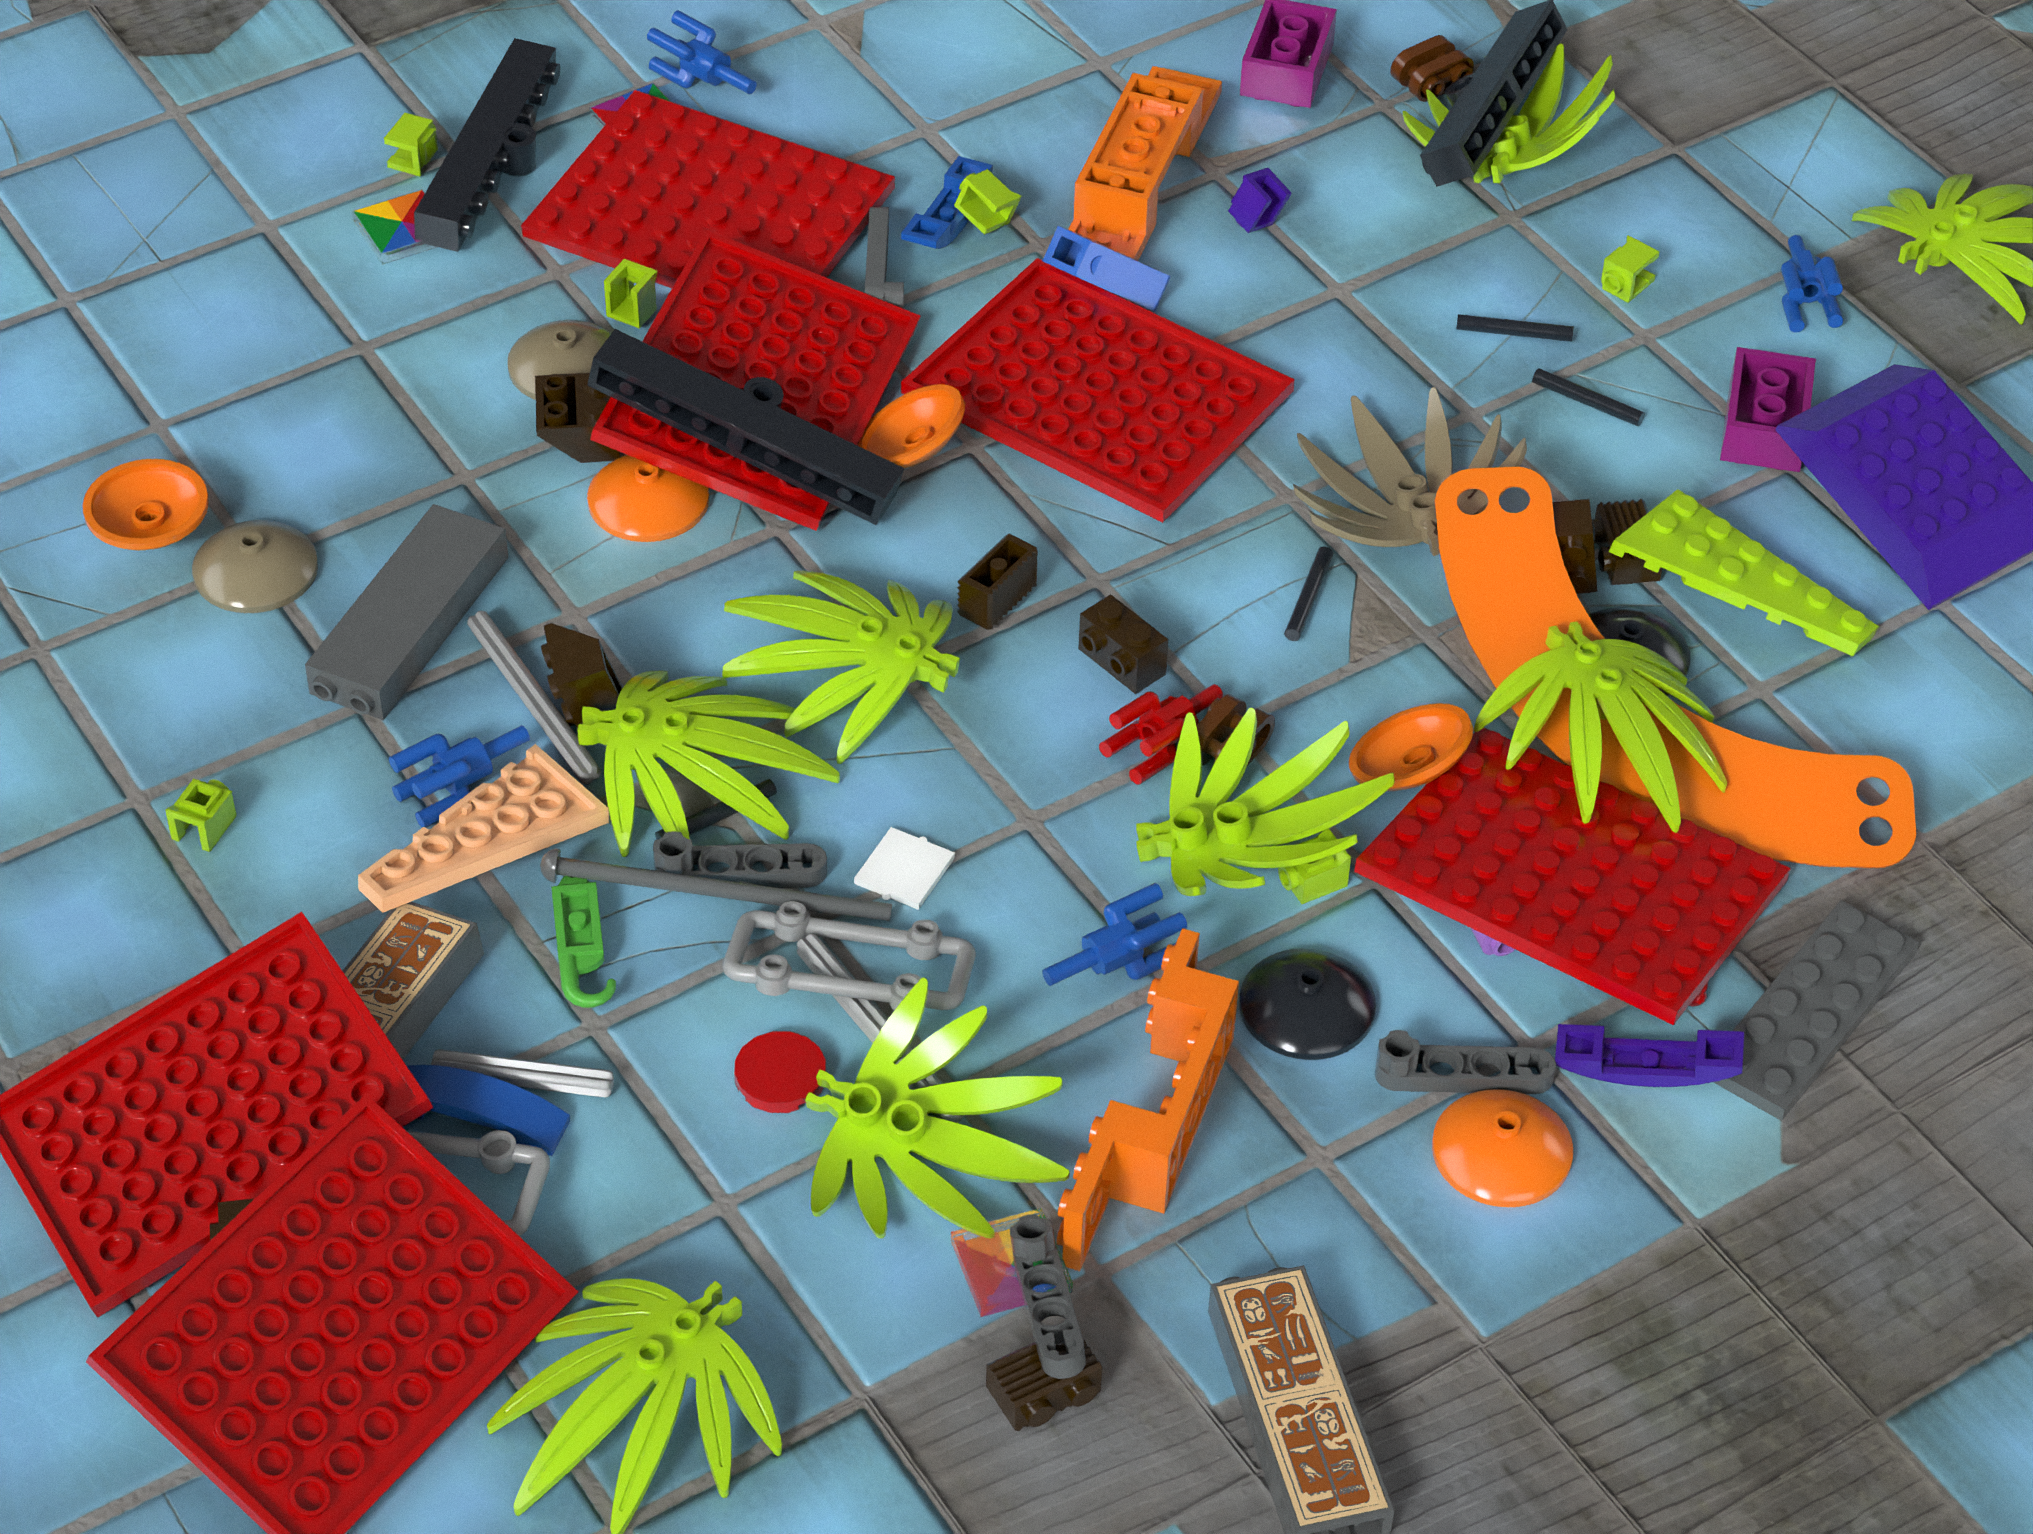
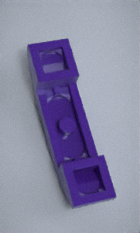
M1558 1024L1555 1062L1556 1066L1578 1075L1616 1084L1644 1087L1700 1085L1728 1079L1743 1073L1744 1032L1697 1030V1041L1605 1038L1604 1026Z

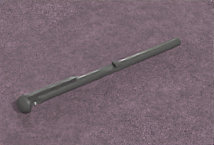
M560 849L548 851L542 857L540 863L543 876L553 883H556L558 875L777 906H781L785 902L795 901L802 903L806 910L890 921L892 904L761 886L742 881L733 882L560 857Z

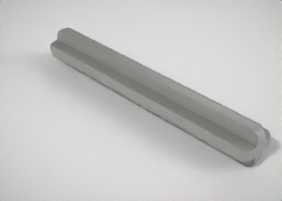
M442 1049L435 1050L431 1065L465 1069L524 1088L607 1098L610 1097L614 1086L613 1072L603 1069Z

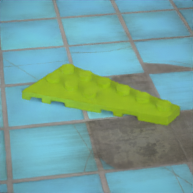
M1679 489L1613 541L1609 550L1610 553L1621 558L1626 552L1646 561L1643 567L1656 573L1659 572L1660 568H1664L1678 574L1685 585L1743 610L1748 604L1767 612L1765 619L1778 625L1781 624L1782 620H1786L1803 628L1806 637L1851 656H1854L1873 639L1879 628L1878 625L1866 618L1863 613L1851 608L1832 595L1829 590L1810 580L1794 566L1772 554L1759 542L1752 540L1731 526L1727 520L1718 517L1699 504L1693 497L1686 495Z

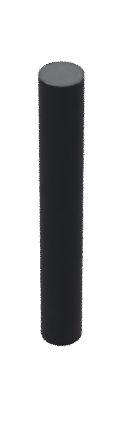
M1458 314L1456 330L1572 342L1574 326Z
M1540 368L1534 373L1532 382L1638 427L1644 419L1645 412Z
M1323 546L1318 549L1284 632L1285 637L1290 641H1298L1304 630L1334 555L1333 551L1328 547Z
M771 779L754 785L766 798L777 794L776 787ZM720 801L686 817L689 835L738 813V811ZM664 829L655 832L657 840L666 833Z

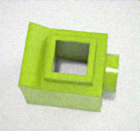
M404 113L384 137V144L399 148L387 161V168L422 176L421 168L438 151L436 127L433 124V120L409 113Z
M986 169L977 174H969L959 186L960 193L954 206L985 235L1010 223L1022 196L1010 191L997 177Z
M1628 235L1626 244L1622 247L1619 246L1604 259L1601 277L1602 289L1629 303L1655 281V275L1644 268L1659 258L1660 251Z
M623 259L604 280L606 316L640 329L657 310L655 291L657 270Z
M193 778L174 805L165 810L172 840L179 842L185 835L187 827L192 824L198 827L202 850L208 852L213 849L237 816L232 791L224 783L214 779L206 783Z
M1328 828L1317 837L1299 844L1336 840L1337 838ZM1346 850L1314 862L1278 868L1279 879L1286 890H1291L1300 903L1305 904L1348 887L1351 857Z

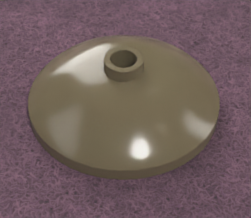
M558 320L537 326L521 336L512 346L508 355L510 379L520 392L536 400L535 376L590 373L593 357L611 333L600 326L580 320Z
M250 520L225 527L201 545L192 564L194 583L201 596L216 607L237 613L267 612L288 605L309 589L318 571L317 553L311 540L292 526L270 520Z

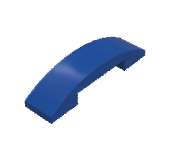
M958 156L944 175V188L924 215L916 213L901 232V239L935 249H941L949 245L961 233L969 221L954 206L960 193L959 186L961 182L971 173L977 174L986 169L992 173L993 165Z
M407 1065L433 1106L429 1111L493 1129L507 1131L514 1136L516 1144L542 1148L550 1156H553L570 1122V1115L559 1107L503 1080L454 1067ZM424 1113L418 1118L423 1119L426 1113Z

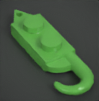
M563 876L558 886H551L561 989L565 998L573 1005L582 1008H594L610 1000L616 990V981L612 978L607 981L603 991L595 994L583 992L579 985V975L598 969L604 962L596 882H589L587 879Z

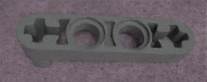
M870 207L865 293L904 309V282H886L889 207Z
M675 831L666 832L662 838L655 840L653 844L654 870L733 882L742 881L775 888L815 887L821 884L827 876L826 852L815 844L693 846L691 839H687L681 832ZM760 861H767L774 865L773 869L765 872L756 871L752 866ZM716 862H724L730 866L728 870L721 873H715L707 869L709 865ZM783 863H788V869H783ZM803 863H812V867L803 868ZM694 865H699V871H694Z
M1393 1030L1385 1038L1379 1040L1374 1075L1376 1081L1382 1087L1392 1091L1473 1093L1489 1089H1502L1523 1094H1541L1548 1091L1553 1085L1556 1062L1549 1052L1535 1047L1419 1045L1418 1040L1410 1037L1407 1031ZM1443 1062L1451 1065L1454 1072L1449 1075H1439L1433 1072L1430 1066L1434 1063ZM1484 1063L1493 1064L1500 1070V1073L1496 1076H1485L1479 1073L1476 1067ZM1417 1064H1422L1421 1073L1416 1072ZM1510 1066H1514L1513 1074L1515 1075L1508 1074ZM1529 1067L1537 1068L1538 1075L1532 1074Z
M1037 1214L1019 1217L1018 1222L1010 1227L1014 1266L1041 1366L1046 1374L1054 1378L1064 1379L1076 1376L1086 1365L1084 1340L1055 1244L1053 1224L1050 1219L1040 1218ZM1034 1261H1042V1264L1033 1266ZM1040 1284H1053L1056 1286L1048 1292H1035L1032 1290ZM1051 1316L1065 1318L1062 1323L1057 1325H1045L1042 1323L1045 1318ZM1064 1343L1066 1355H1059L1056 1345Z

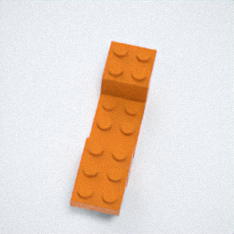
M1152 66L1148 76L1132 73L1075 182L1074 219L1068 229L1138 261L1156 226L1158 188L1175 155L1190 157L1221 95L1222 81Z
M1182 928L1176 944L1167 945L1161 965V970L1164 973L1161 979L1154 977L1147 998V1004L1153 1005L1145 1027V1033L1151 1034L1150 1053L1179 1061L1172 1081V1088H1175L1173 1097H1164L1159 1113L1110 1100L1104 1116L1095 1117L1088 1140L1092 1144L1088 1153L1081 1152L1079 1154L1073 1174V1179L1077 1181L1073 1190L1067 1188L1064 1190L1058 1208V1216L1062 1217L1063 1220L1057 1235V1245L1063 1246L1062 1266L1081 1271L1110 1198L1163 1214L1166 1211L1234 1039L1239 981L1197 970L1200 936L1198 932Z

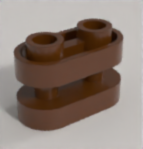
M1436 35L1400 52L1391 65L1390 73L1402 86H1408L1409 91L1420 101L1427 102L1426 89L1430 90L1436 97L1445 94V90L1453 82L1473 74L1474 62L1464 52L1456 50L1455 45L1443 35Z
M1227 694L1221 699H1215L1210 705L1207 715L1196 724L1201 746L1202 766L1206 765L1213 757L1215 761L1217 760L1226 742L1246 713V703L1231 694ZM1258 708L1254 709L1257 718V728L1248 765L1266 746L1275 726L1274 716Z

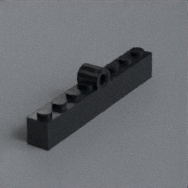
M1547 0L1516 11L1476 72L1456 80L1445 90V95L1452 108L1420 154L1423 168L1432 177L1436 187L1475 175L1568 29L1553 0Z
M514 38L414 211L415 240H420L419 243L458 252L465 239L472 237L476 219L479 215H484L490 194L497 192L501 174L504 172L512 176H524L535 169L536 133L532 127L535 123L539 106L546 104L549 88L551 85L557 84L560 76V64L556 63L555 47Z
M614 329L593 357L588 386L874 525L879 523L897 494L905 468L781 409L784 396L783 390L778 383L769 378H752L746 382L742 390L617 329Z

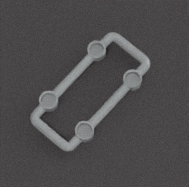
M789 901L783 903L777 912L753 910L744 913L737 921L722 968L725 975L730 979L755 984L759 992L769 996L783 995L790 989L887 1002L895 1010L921 977L911 973L902 974L890 985L792 971L787 959L780 955H767L761 959L758 966L741 964L753 929L774 930L778 938L789 942H796L809 934H815L819 937L906 948L907 953L911 957L919 960H931L937 958L941 953L956 955L957 959L948 991L928 990L925 1008L951 1010L958 1007L964 1000L976 951L973 945L965 939L942 936L938 925L931 920H918L913 923L912 928L908 931L812 918L802 903Z
M502 1130L489 1132L481 1139L407 1131L430 1153L481 1158L483 1166L495 1174L509 1172L515 1163L531 1164L512 1219L502 1220L519 1236L527 1231L550 1169V1158L546 1151L536 1146L516 1144L514 1136Z

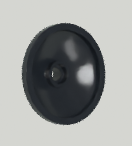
M1629 607L1607 608L1588 614L1595 627L1605 639L1624 640L1644 646L1667 659L1687 677L1690 666V651L1687 642L1682 634L1663 618L1645 610ZM1658 688V689H1659L1660 691H1662L1666 696L1670 695L1669 693L1665 692L1664 690Z
M1300 948L1275 953L1257 963L1243 981L1240 991L1239 1008L1246 1028L1265 1047L1287 1057L1319 1060L1346 1053L1367 1036L1375 1017L1376 999L1369 980L1351 962L1330 952Z

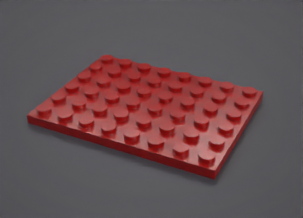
M634 90L522 223L523 237L612 268H616L623 259L630 260L657 270L655 283L669 288H673L705 229L827 278L869 223L870 207H881L895 189V176Z
M705 229L642 342L742 390L746 382L752 378H769L778 383L783 390L784 396L781 409L858 446L918 327L921 316ZM610 397L592 430L590 440L815 531H817L830 505L829 502L613 397Z
M1036 258L901 381V393L906 394L930 385L942 384L952 386L960 392L965 402L962 424L1163 523L1294 391L1295 379Z
M1482 728L1480 731L1475 732L1467 750L1459 761L1439 778L1427 783L1356 858L1355 873L1672 1025L1676 1023L1785 885L1791 870L1790 867L1773 860L1771 857L1759 854L1735 843L1727 837H1722L1700 827L1687 819L1681 818L1679 831L1674 833L1659 808L1653 803L1639 799L1600 780L1591 820L1585 824L1582 822L1572 766L1556 761L1535 749L1527 748L1511 769L1506 770L1505 765L1511 739L1487 728Z
M300 912L0 1094V1153L85 1300L98 1318L188 1262L210 1241V1223L218 1222V1202L256 1198L365 1094H368L402 1127L431 1110L433 1106L303 912Z
M365 1094L88 1356L86 1363L267 1534H346L535 1339L538 1333L574 1299L579 1291L368 1094Z

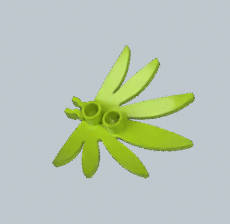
M1562 43L1558 44L1519 114L1511 117L1481 166L1473 175L1474 183H1481L1484 178L1491 175L1493 183H1500L1504 178L1503 175L1546 163L1564 153L1583 138L1599 121V117L1615 99L1613 89L1599 106L1578 122L1602 90L1613 66L1612 55L1607 57L1584 90L1550 125L1561 98L1565 72L1564 45ZM1426 89L1430 110L1436 123L1440 126L1449 110L1430 90ZM1403 110L1405 124L1426 147L1435 131Z
M1956 174L1946 179L1941 185L1934 209L1927 207L1925 199L1919 192L1910 188H1896L1889 191L1887 198L1895 207L1874 206L1853 213L1851 221H1865L1882 225L1916 238L1915 241H1909L1901 246L1898 258L1900 263L1905 264L1909 260H1917L1915 272L1921 275L1928 269V265L1940 267L1947 265L1950 261L1953 262L1993 297L2020 325H2023L2026 315L2023 304L2011 283L2001 272L2033 288V261L2015 250L1987 242L2033 244V218L2011 217L1998 219L2033 203L2032 186L2019 184L1994 186L1979 191L1961 204H1958L1969 190L1973 174Z
M794 571L793 579L802 581L822 591L849 608L820 599L794 595L750 596L725 602V612L774 623L834 640H791L754 649L725 663L722 671L723 678L850 665L861 666L841 673L822 684L802 701L785 723L784 735L789 737L840 710L867 692L853 710L844 728L837 750V764H842L876 729L895 706L909 683L916 680L929 682L933 688L944 693L948 687L949 675L955 677L958 673L960 658L947 653L941 654L934 649V646L946 633L951 623L953 613L951 603L945 600H933L925 608L924 617L920 618L919 606L912 592L894 580L888 579L887 594L898 617L893 616L877 598L863 588L842 578L813 571Z
M1577 621L1569 624L1567 634L1560 632L1557 626L1549 627L1545 644L1550 651L1544 652L1525 662L1498 686L1477 716L1474 732L1480 731L1537 687L1526 703L1515 727L1505 765L1506 770H1509L1516 764L1540 732L1554 710L1563 689L1570 688L1569 746L1575 790L1582 822L1586 824L1591 820L1602 759L1600 719H1607L1669 827L1674 833H1677L1681 817L1673 769L1662 737L1644 705L1683 744L1709 774L1718 788L1725 793L1727 780L1709 745L1685 713L1658 688L1679 699L1711 723H1713L1715 716L1686 687L1688 678L1671 662L1656 652L1639 644L1624 640L1600 639L1591 641L1582 634L1583 630Z
M652 670L640 673L624 685L618 696L615 710L600 711L594 707L583 706V724H579L577 729L579 745L588 746L597 743L607 745L604 762L606 798L612 828L622 857H627L629 854L634 826L635 793L632 770H635L643 794L664 831L681 832L685 838L690 839L685 814L678 794L664 769L655 760L657 757L664 760L711 795L784 840L789 838V826L773 804L737 771L697 749L796 772L834 783L840 782V774L835 768L802 746L768 730L735 720L719 718L759 717L788 720L796 708L766 699L740 695H705L681 699L707 689L727 686V678L691 676L665 683L669 679L668 671Z
M1249 708L1215 761L1199 796L1202 781L1201 746L1194 715L1188 712L1181 731L1173 766L1169 800L1170 819L1158 824L1136 823L1139 839L1136 841L1139 860L1144 862L1154 860L1159 856L1171 857V873L1174 885L1185 896H1199L1206 893V883L1202 874L1210 881L1228 888L1245 889L1265 885L1264 876H1256L1228 864L1250 868L1291 867L1329 857L1358 843L1357 834L1324 842L1276 846L1314 835L1356 814L1394 785V773H1389L1325 796L1265 813L1299 793L1329 765L1350 734L1348 722L1343 721L1235 800L1226 802L1243 777L1254 745L1257 718L1254 708Z
M921 978L897 1006L877 1035L863 1061L855 1083L838 1082L828 1072L819 1070L816 1076L817 1084L829 1089L832 1096L827 1094L819 1097L809 1092L805 1099L807 1108L817 1112L829 1111L837 1118L823 1145L815 1167L811 1186V1211L813 1216L820 1217L835 1203L846 1180L848 1162L851 1161L854 1189L862 1215L874 1235L879 1239L884 1238L888 1225V1205L882 1177L875 1162V1158L882 1157L901 1183L924 1205L958 1227L990 1239L995 1236V1230L980 1212L950 1183L910 1155V1153H916L944 1167L987 1179L1020 1183L1066 1181L1070 1177L1068 1169L1034 1151L993 1134L928 1115L929 1113L980 1115L1015 1109L1060 1091L1063 1086L1062 1078L1053 1076L991 1077L938 1084L915 1090L909 1089L911 1084L934 1074L962 1052L978 1033L988 1016L987 1008L984 1005L960 1016L921 1042L895 1065L912 1042L923 1017L928 995V981L926 978Z
M611 1279L584 1287L582 1289L584 1299L614 1305L591 1308L560 1318L546 1325L535 1337V1343L563 1337L627 1328L632 1329L589 1343L551 1364L520 1388L487 1423L488 1434H493L523 1414L616 1361L580 1394L560 1418L532 1462L513 1505L516 1516L523 1514L585 1458L621 1422L643 1396H649L631 1432L621 1462L612 1506L611 1534H623L656 1473L672 1434L688 1378L696 1380V1403L701 1437L715 1484L722 1498H727L729 1495L732 1442L728 1404L720 1375H723L733 1398L754 1430L776 1456L782 1455L780 1432L765 1386L744 1351L721 1329L722 1326L730 1325L742 1316V1301L734 1296L728 1303L718 1305L723 1300L722 1285L717 1281H714L707 1287L702 1298L688 1303L680 1295L660 1284L641 1279Z

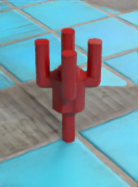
M1213 684L1190 699L1183 695L1180 697L1169 696L1161 702L1155 692H1146L1109 716L1111 725L1115 729L1121 730L1099 744V750L1103 756L1109 758L1136 740L1142 739L1140 750L1145 756L1150 758L1129 771L1131 781L1136 785H1140L1175 761L1177 752L1175 743L1180 739L1186 714L1191 712L1194 715L1196 724H1198L1199 720L1196 715L1208 708L1215 699H1221L1223 692L1218 685Z

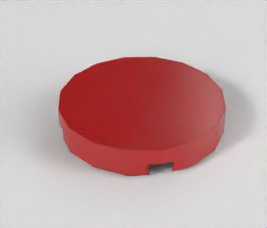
M772 1031L754 1037L741 1048L735 1059V1085L738 1092L740 1090L745 1096V1101L752 1107L769 1113H790L799 1110V1105L806 1103L805 1099L809 1092L816 1096L821 1094L824 1087L817 1084L816 1076L819 1070L826 1072V1059L820 1047L808 1037L791 1031Z

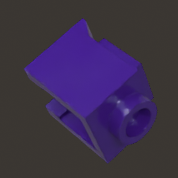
M1264 168L1243 176V183L1231 200L1232 205L1228 212L1235 218L1238 225L1244 228L1247 233L1273 225L1292 193L1269 168Z

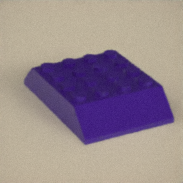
M1894 364L1779 424L1775 429L1928 610L2033 552V482L1935 370Z

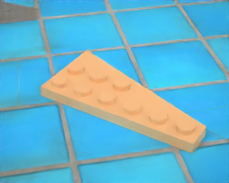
M534 744L526 750V758L520 763L510 762L501 769V777L493 783L480 784L439 815V823L431 829L422 827L414 833L411 844L404 849L391 850L358 875V890L384 913L609 823V810L606 805L546 752Z

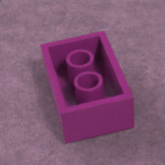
M1265 0L1242 59L1240 95L1257 100L1285 103L1294 107L1311 108L1334 44L1337 9L1289 0Z
M1737 347L1729 384L1720 454L1721 461L1800 472L1802 461L1775 429L1779 424L1811 408L1816 358Z

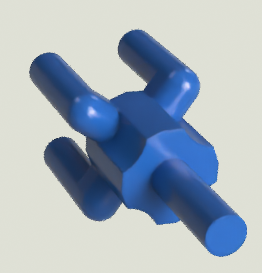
M677 10L672 15L671 22L695 35V39L685 42L681 39L677 40L656 28L649 30L647 34L648 41L680 59L681 69H678L656 56L653 57L649 62V69L682 88L691 87L697 77L713 86H717L722 81H725L749 95L755 91L756 81L730 68V56L711 46L716 37V32L713 28Z
M1791 236L1788 240V245L1792 258L1781 266V273L1787 289V293L1782 297V305L1790 331L1801 332L1804 329L1805 324L1799 306L1802 303L1814 301L1822 304L1828 325L1832 328L1840 327L1843 324V317L1836 296L1841 294L1843 286L1834 259L1829 256L1822 259L1814 256L1810 250H1806L1801 236Z
M521 725L485 744H482L478 738L474 737L472 739L468 738L450 747L444 735H432L389 757L392 769L398 773L433 756V765L430 768L393 786V794L399 802H402L413 795L422 799L444 788L450 792V796L415 813L418 824L426 828L439 821L441 813L471 792L468 785L493 773L492 759L530 741L529 733Z
M1153 883L1106 905L1103 913L1108 925L1082 937V948L1084 951L1043 969L1044 980L1049 986H1052L1090 967L1097 975L1101 973L1106 975L1123 966L1131 979L1139 980L1161 969L1166 947L1143 957V949L1180 932L1182 928L1186 929L1187 921L1181 912L1163 920L1155 912L1133 922L1128 920L1127 915L1163 899L1160 886L1157 883Z

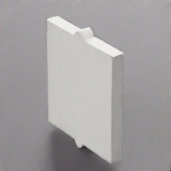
M891 827L854 877V884L881 894L884 900L893 899L919 910L955 859V852L927 842V838L924 836L917 838Z

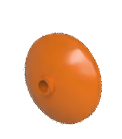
M942 384L930 385L906 393L886 405L871 418L858 446L903 468L921 464L941 451L959 428L965 411L964 399L956 388Z
M626 455L607 464L594 476L587 493L588 508L594 521L603 530L616 537L636 542L662 541L687 532L703 518L709 505V488Z
M141 459L118 465L98 477L85 494L83 514L87 527L101 541L127 550H154L174 544L193 532L203 521L207 513L209 498L204 481L191 468L171 460Z
M1427 704L1399 712L1378 723L1360 738L1350 753V771L1359 784L1394 773L1395 783L1387 791H1399L1423 786L1439 778L1463 756L1473 736L1472 722L1466 711L1451 704Z
M1489 1089L1465 1095L1451 1103L1443 1111L1434 1128L1432 1152L1435 1164L1444 1179L1461 1194L1491 1206L1520 1207L1542 1201L1561 1187L1571 1169L1573 1143L1570 1132L1563 1120L1554 1110L1540 1100L1516 1091Z

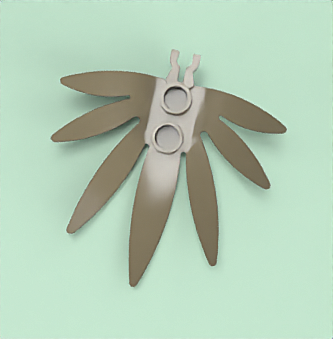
M1432 387L1429 392L1426 418L1425 468L1427 481L1424 476L1414 473L1399 448L1357 396L1351 397L1355 429L1363 458L1376 486L1390 504L1323 453L1304 435L1297 433L1299 446L1320 476L1345 500L1367 513H1360L1337 505L1293 484L1295 495L1299 499L1328 517L1325 518L1310 512L1311 521L1315 525L1341 538L1360 544L1377 547H1402L1424 542L1429 545L1433 556L1440 554L1435 497L1442 482L1453 474V459L1448 426L1436 387ZM1500 414L1495 417L1468 469L1492 468L1501 438L1502 421ZM1526 438L1519 442L1499 467L1521 466L1527 452ZM1469 489L1460 494L1457 505L1463 513L1475 515L1485 510L1488 505V498L1480 490Z

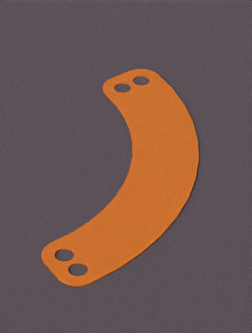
M1524 467L1471 468L1458 471L1442 482L1436 493L1435 508L1439 552L1450 597L1468 642L1496 689L1512 672L1525 662L1544 652L1550 651L1545 642L1548 629L1551 626H1557L1560 632L1567 634L1569 624L1577 621L1583 630L1582 634L1591 641L1605 639L1595 627L1577 597L1564 566L1555 532L1552 493L1548 483L1540 474ZM1511 487L1524 489L1530 497L1527 508L1518 513H1510L1503 510L1499 504V497L1504 490ZM1469 489L1480 490L1487 496L1488 505L1479 514H1465L1457 505V500L1461 493ZM1537 687L1511 707L1518 717H1520L1526 703ZM1564 688L1554 710L1536 737L1563 763L1572 766L1569 746L1571 689ZM1675 703L1695 725L1716 757L1727 780L1726 790L1723 793L1692 754L1644 705L1662 737L1671 762L1678 792L1681 818L1690 820L1700 827L1722 837H1727L1735 843L1759 854L1771 857L1773 860L1819 867L1885 868L1903 860L1913 848L1916 838L1913 785L1908 773L1897 762L1877 755L1824 754L1781 747L1751 739L1715 725ZM1600 719L1602 759L1599 780L1657 806L1618 741L1608 720ZM1866 778H1879L1888 785L1890 794L1884 803L1870 806L1858 798L1857 786ZM1872 817L1886 820L1892 828L1890 840L1880 846H1873L1864 842L1859 834V828L1863 821Z

